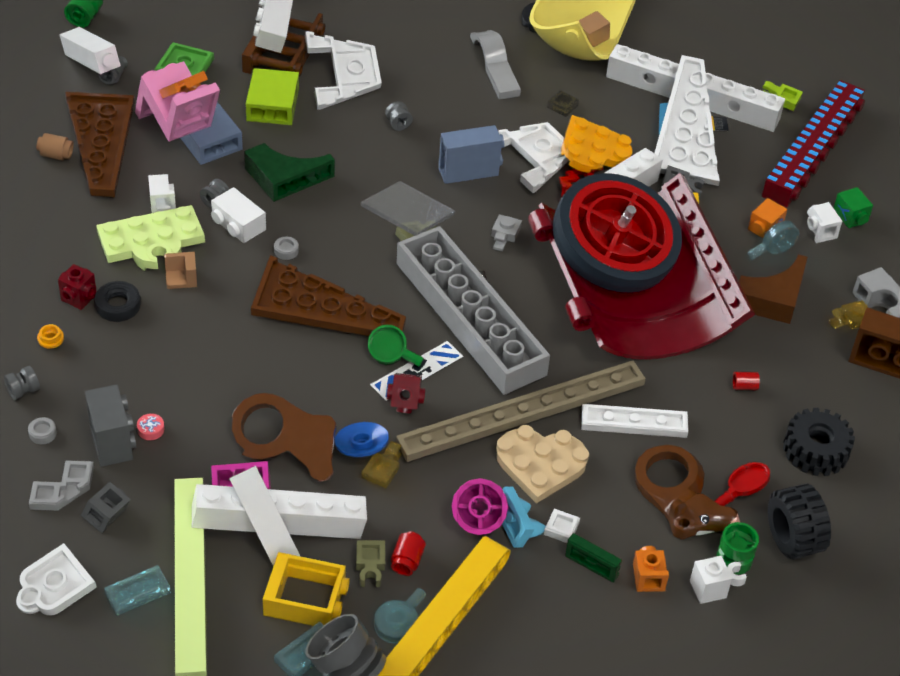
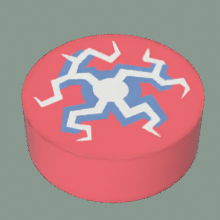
M157 414L143 415L137 421L138 435L144 440H156L164 433V421Z

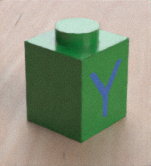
M856 187L838 193L833 209L848 228H852L869 221L873 204Z

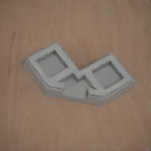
M66 460L61 482L33 481L29 499L30 510L58 511L89 491L94 471L93 462Z

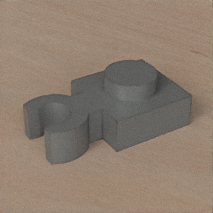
M670 165L667 166L661 186L681 173L686 178L692 192L698 193L700 197L702 190L695 187L702 189L705 183L704 180L700 178L690 179V172Z

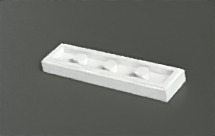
M582 404L581 430L687 438L688 414L685 411Z

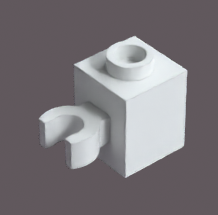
M722 556L695 561L690 583L700 604L727 598L730 585L742 586L745 584L746 574H734L739 572L740 562H732L727 567Z

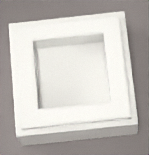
M554 509L545 527L544 535L567 543L572 533L575 534L580 518Z

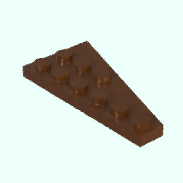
M65 92L90 195L115 197L135 103L134 95Z

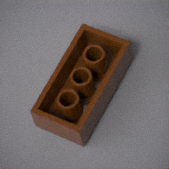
M866 307L848 362L900 379V318Z

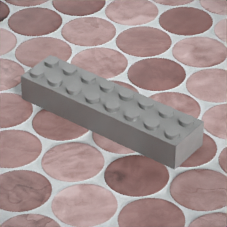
M440 226L397 243L396 264L503 395L547 376L550 354Z

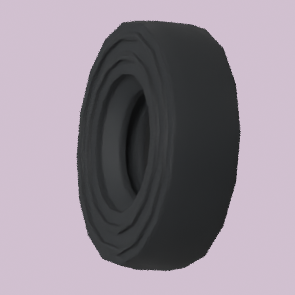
M113 281L106 283L98 289L94 303L97 313L102 318L108 321L120 322L128 320L138 313L141 297L138 289L133 284L126 281ZM117 296L127 299V302L121 306H112L108 303L109 299Z

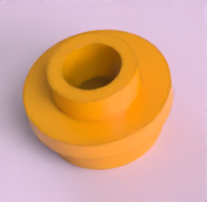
M45 325L38 333V343L47 349L56 348L64 341L63 331L56 325Z

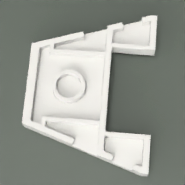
M309 31L305 33L308 53L331 52L337 85L336 87L315 88L314 94L317 110L381 88L382 82L375 46L351 40L346 42L338 41L328 35H325V38L315 36L314 32Z
M548 122L521 126L520 130L509 132L507 129L498 131L504 137V147L511 144L535 167L521 174L520 182L532 193L539 190L569 161L565 155H561L564 137Z

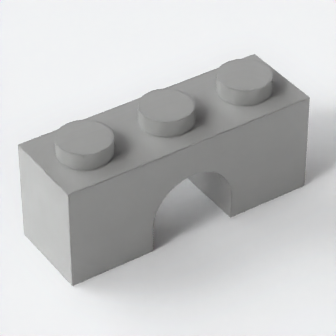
M882 267L859 275L852 293L864 307L881 306L887 308L886 314L900 318V287Z

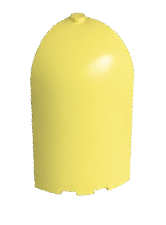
M536 0L529 19L538 35L558 52L581 60L609 59L610 54L618 44L636 0ZM598 11L610 22V38L592 47L579 20Z

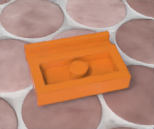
M202 71L164 87L159 92L162 99L178 92L187 93L201 86V82L208 80L205 71Z

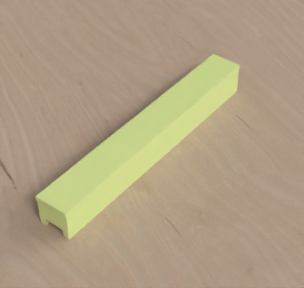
M203 478L175 479V676H207L205 529L192 528L193 497L196 484L203 485Z

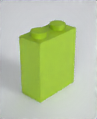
M254 68L246 100V121L292 125L299 92V72Z

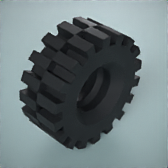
M807 408L803 409L802 414L797 412L794 418H791L784 438L783 450L787 451L786 457L788 460L794 459L793 466L797 468L800 465L802 466V472L807 473L808 470L813 471L812 475L818 476L819 472H823L824 476H829L831 470L836 474L840 471V468L843 469L846 466L854 446L855 436H853V428H848L849 422L846 419L841 421V415L835 413L833 416L830 414L831 410L828 409L820 412L819 408H813V411L810 412ZM818 436L825 439L828 443H817L810 437Z

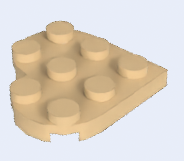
M522 425L518 429L506 432L498 439L496 447L497 462L501 468L535 503L540 502L579 478L585 472L589 458V452L584 444L574 436H571L570 432L559 430L556 434L543 437L529 425Z

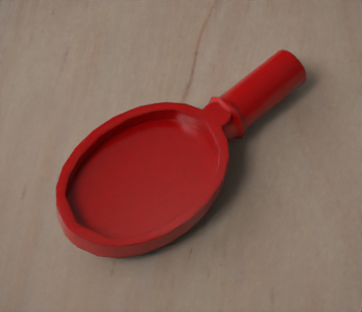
M759 462L740 466L729 477L728 491H725L724 494L714 501L719 505L726 506L738 496H747L760 491L770 480V469L767 465Z

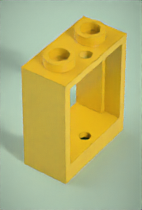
M278 552L263 596V616L322 628L331 620L341 616L343 602H340L341 595H347L350 578H346V566ZM293 577L334 586L327 609L281 599L287 578Z

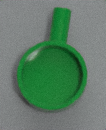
M381 325L374 329L369 336V353L378 363L390 365L403 358L420 367L424 360L420 355L407 349L406 337L396 326Z

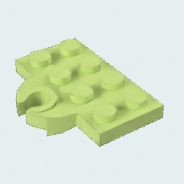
M192 205L96 225L108 263L133 258L136 265L144 271L147 268L158 269L156 256H164L167 253H182L181 247L205 243L204 232Z

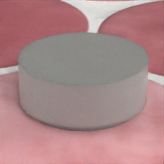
M287 236L278 238L274 243L275 255L282 260L295 258L299 253L298 241Z
M37 418L28 426L29 437L36 444L50 443L57 435L56 425L49 418Z

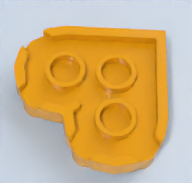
M572 115L561 146V155H565L570 160L569 165L578 171L590 173L591 169H598L600 171L604 165L613 168L616 164H620L631 157L632 147L630 144L632 140L627 135H620L605 126H599L587 121L585 118Z

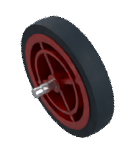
M600 173L578 180L562 196L554 214L553 235L558 250L565 261L584 279L608 290L638 292L655 286L672 270L681 251V229L671 207L649 186L627 176Z

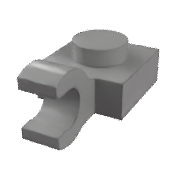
M499 214L491 236L496 240L493 249L503 251L507 241L515 242L521 229L522 220Z

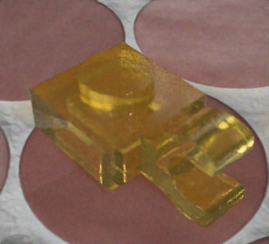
M863 300L842 305L841 308L832 310L835 318L829 319L828 322L833 328H839L847 324L851 329L859 328L868 306Z
M391 441L383 455L379 453L374 454L362 471V478L387 488L399 470L398 460L401 457V453L398 451L401 445Z

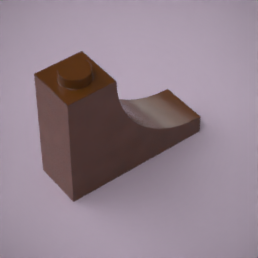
M798 254L792 266L773 276H740L739 283L755 315L788 324L791 323L807 256Z

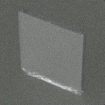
M401 181L361 202V206L414 236L426 232L455 215V210Z

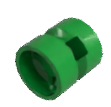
M70 0L64 8L65 17L74 26L87 27L103 6V0Z
M741 522L731 523L725 527L716 557L722 556L727 567L732 562H740V570L734 573L735 575L744 574L750 570L759 544L757 531L752 526Z

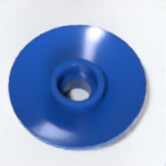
M359 422L348 425L335 436L337 450L351 457H365L376 454L384 449L389 441L388 431L383 426L372 422Z

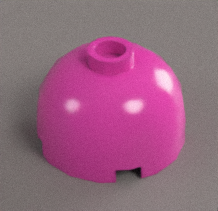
M482 478L469 480L460 486L454 494L452 502L453 517L468 533L477 535L491 533L499 528L507 517V496L502 488L491 480Z

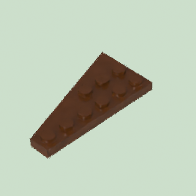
M271 255L251 306V315L365 336H370L371 332L381 325H393L403 332L406 324V316L382 305L374 306L367 303L364 297L360 295L354 297L345 293L344 288L316 275L301 273L297 271L296 266L288 264V266L278 262V258Z

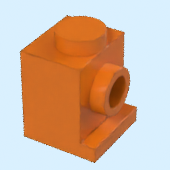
M644 546L640 550L635 551L633 569L637 592L665 591L669 572L666 568L664 550H656L653 546Z

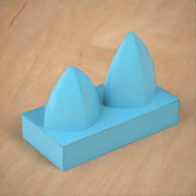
M504 487L502 490L507 496L508 512L502 525L513 548H520L525 545L529 538L542 534L546 526L537 520L529 518L527 513L531 505L518 497L514 487Z

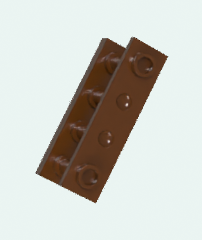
M318 13L313 23L290 18L288 25L289 27L314 32L315 36H323L326 27L323 23V14ZM287 32L286 41L301 45L298 49L283 46L281 53L255 46L256 36H253L242 53V72L251 74L255 66L260 64L284 71L299 72V76H301L303 66L310 55L307 52L305 36ZM269 51L290 56L293 59L291 62H286L262 55Z

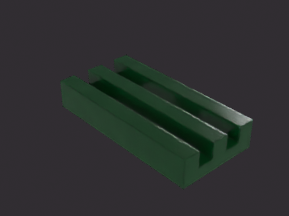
M572 533L567 542L565 556L614 583L619 576L622 559Z

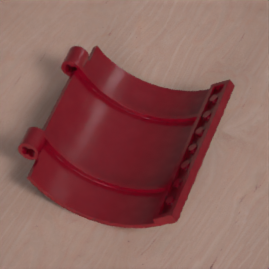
M681 173L661 186L662 190L658 192L671 207L679 222L682 234L681 251L674 267L667 276L655 286L643 291L616 292L599 287L584 279L570 267L558 250L553 235V219L556 210L541 203L538 205L540 209L534 210L528 216V222L536 240L540 242L550 240L574 298L566 303L565 309L573 328L576 331H585L591 328L599 347L616 356L631 359H660L688 353L722 338L755 315L686 178Z

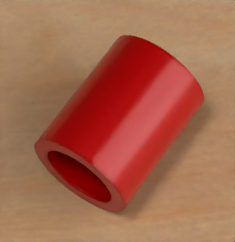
M734 372V390L759 389L760 377L758 372Z

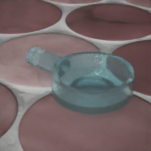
M791 221L779 222L766 232L763 243L747 253L751 260L767 251L771 254L783 253L796 243L799 237V230Z
M417 588L406 602L391 600L383 603L377 609L374 618V628L377 635L386 642L398 644L418 619L415 608L425 598V591Z

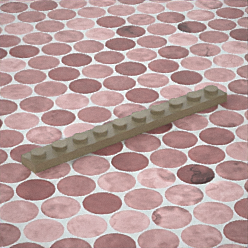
M632 360L397 435L396 444L406 462L582 406V404H588L643 386L646 378Z

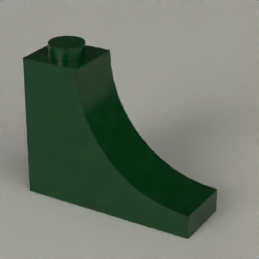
M265 143L244 151L245 169L273 202L335 177V159L331 154L315 158H296L278 153Z

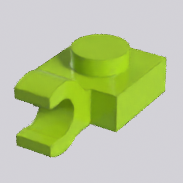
M766 81L763 85V89H766L763 90L764 92L785 98L783 108L792 111L796 108L803 94L802 91L785 84L779 87L770 81Z

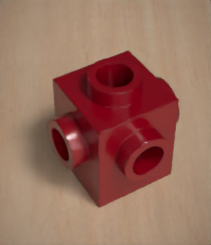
M73 264L58 279L61 301L80 310L96 295L95 275L86 268Z
M395 373L393 384H388L387 399L391 400L390 406L396 407L397 412L412 413V409H418L419 403L424 404L426 388H421L422 376ZM402 390L409 391L410 397H404Z

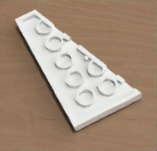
M682 55L654 154L663 159L660 170L662 174H665L667 166L670 165L690 172V179L700 178L707 184L719 186L720 180L717 171V157L715 155L704 60Z

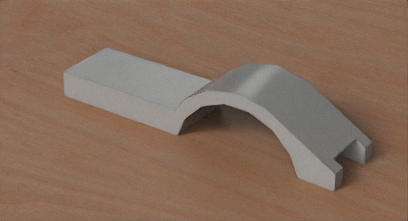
M492 30L471 33L470 38L473 44L480 42L484 53L486 73L498 99L519 97L521 89L507 61L505 45L500 34Z

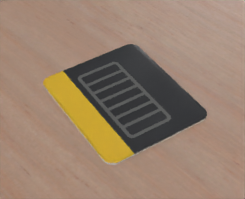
M711 116L713 130H729L726 117Z

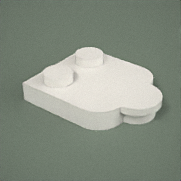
M63 543L23 570L20 575L22 589L18 593L16 603L19 610L26 614H34L40 611L45 615H55L97 588L93 578Z

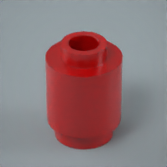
M402 533L398 538L391 557V568L400 575L410 576L413 574V571L418 569L426 547L425 541L418 533Z

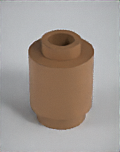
M44 133L42 137L38 138L36 149L40 151V156L64 161V159L71 158L74 142L68 140V137Z

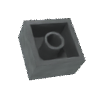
M118 384L85 391L89 424L100 467L133 460L132 449L136 448L134 433L130 432L134 431L132 416L125 412L129 410L126 395H120Z

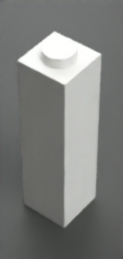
M81 27L59 34L65 55L95 72L102 74L120 67L114 44Z

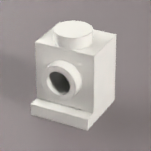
M168 174L148 175L152 213L175 209L174 184H169Z
M830 203L811 206L807 211L809 215L807 224L809 229L815 234L814 241L820 243L837 239L842 220Z

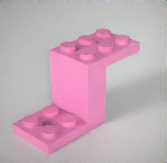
M184 61L177 64L171 63L157 71H148L141 76L135 113L138 119L154 114L168 142L211 127L220 89L215 82L210 85L203 84L187 93L178 92L162 99L159 92L160 89L192 76Z

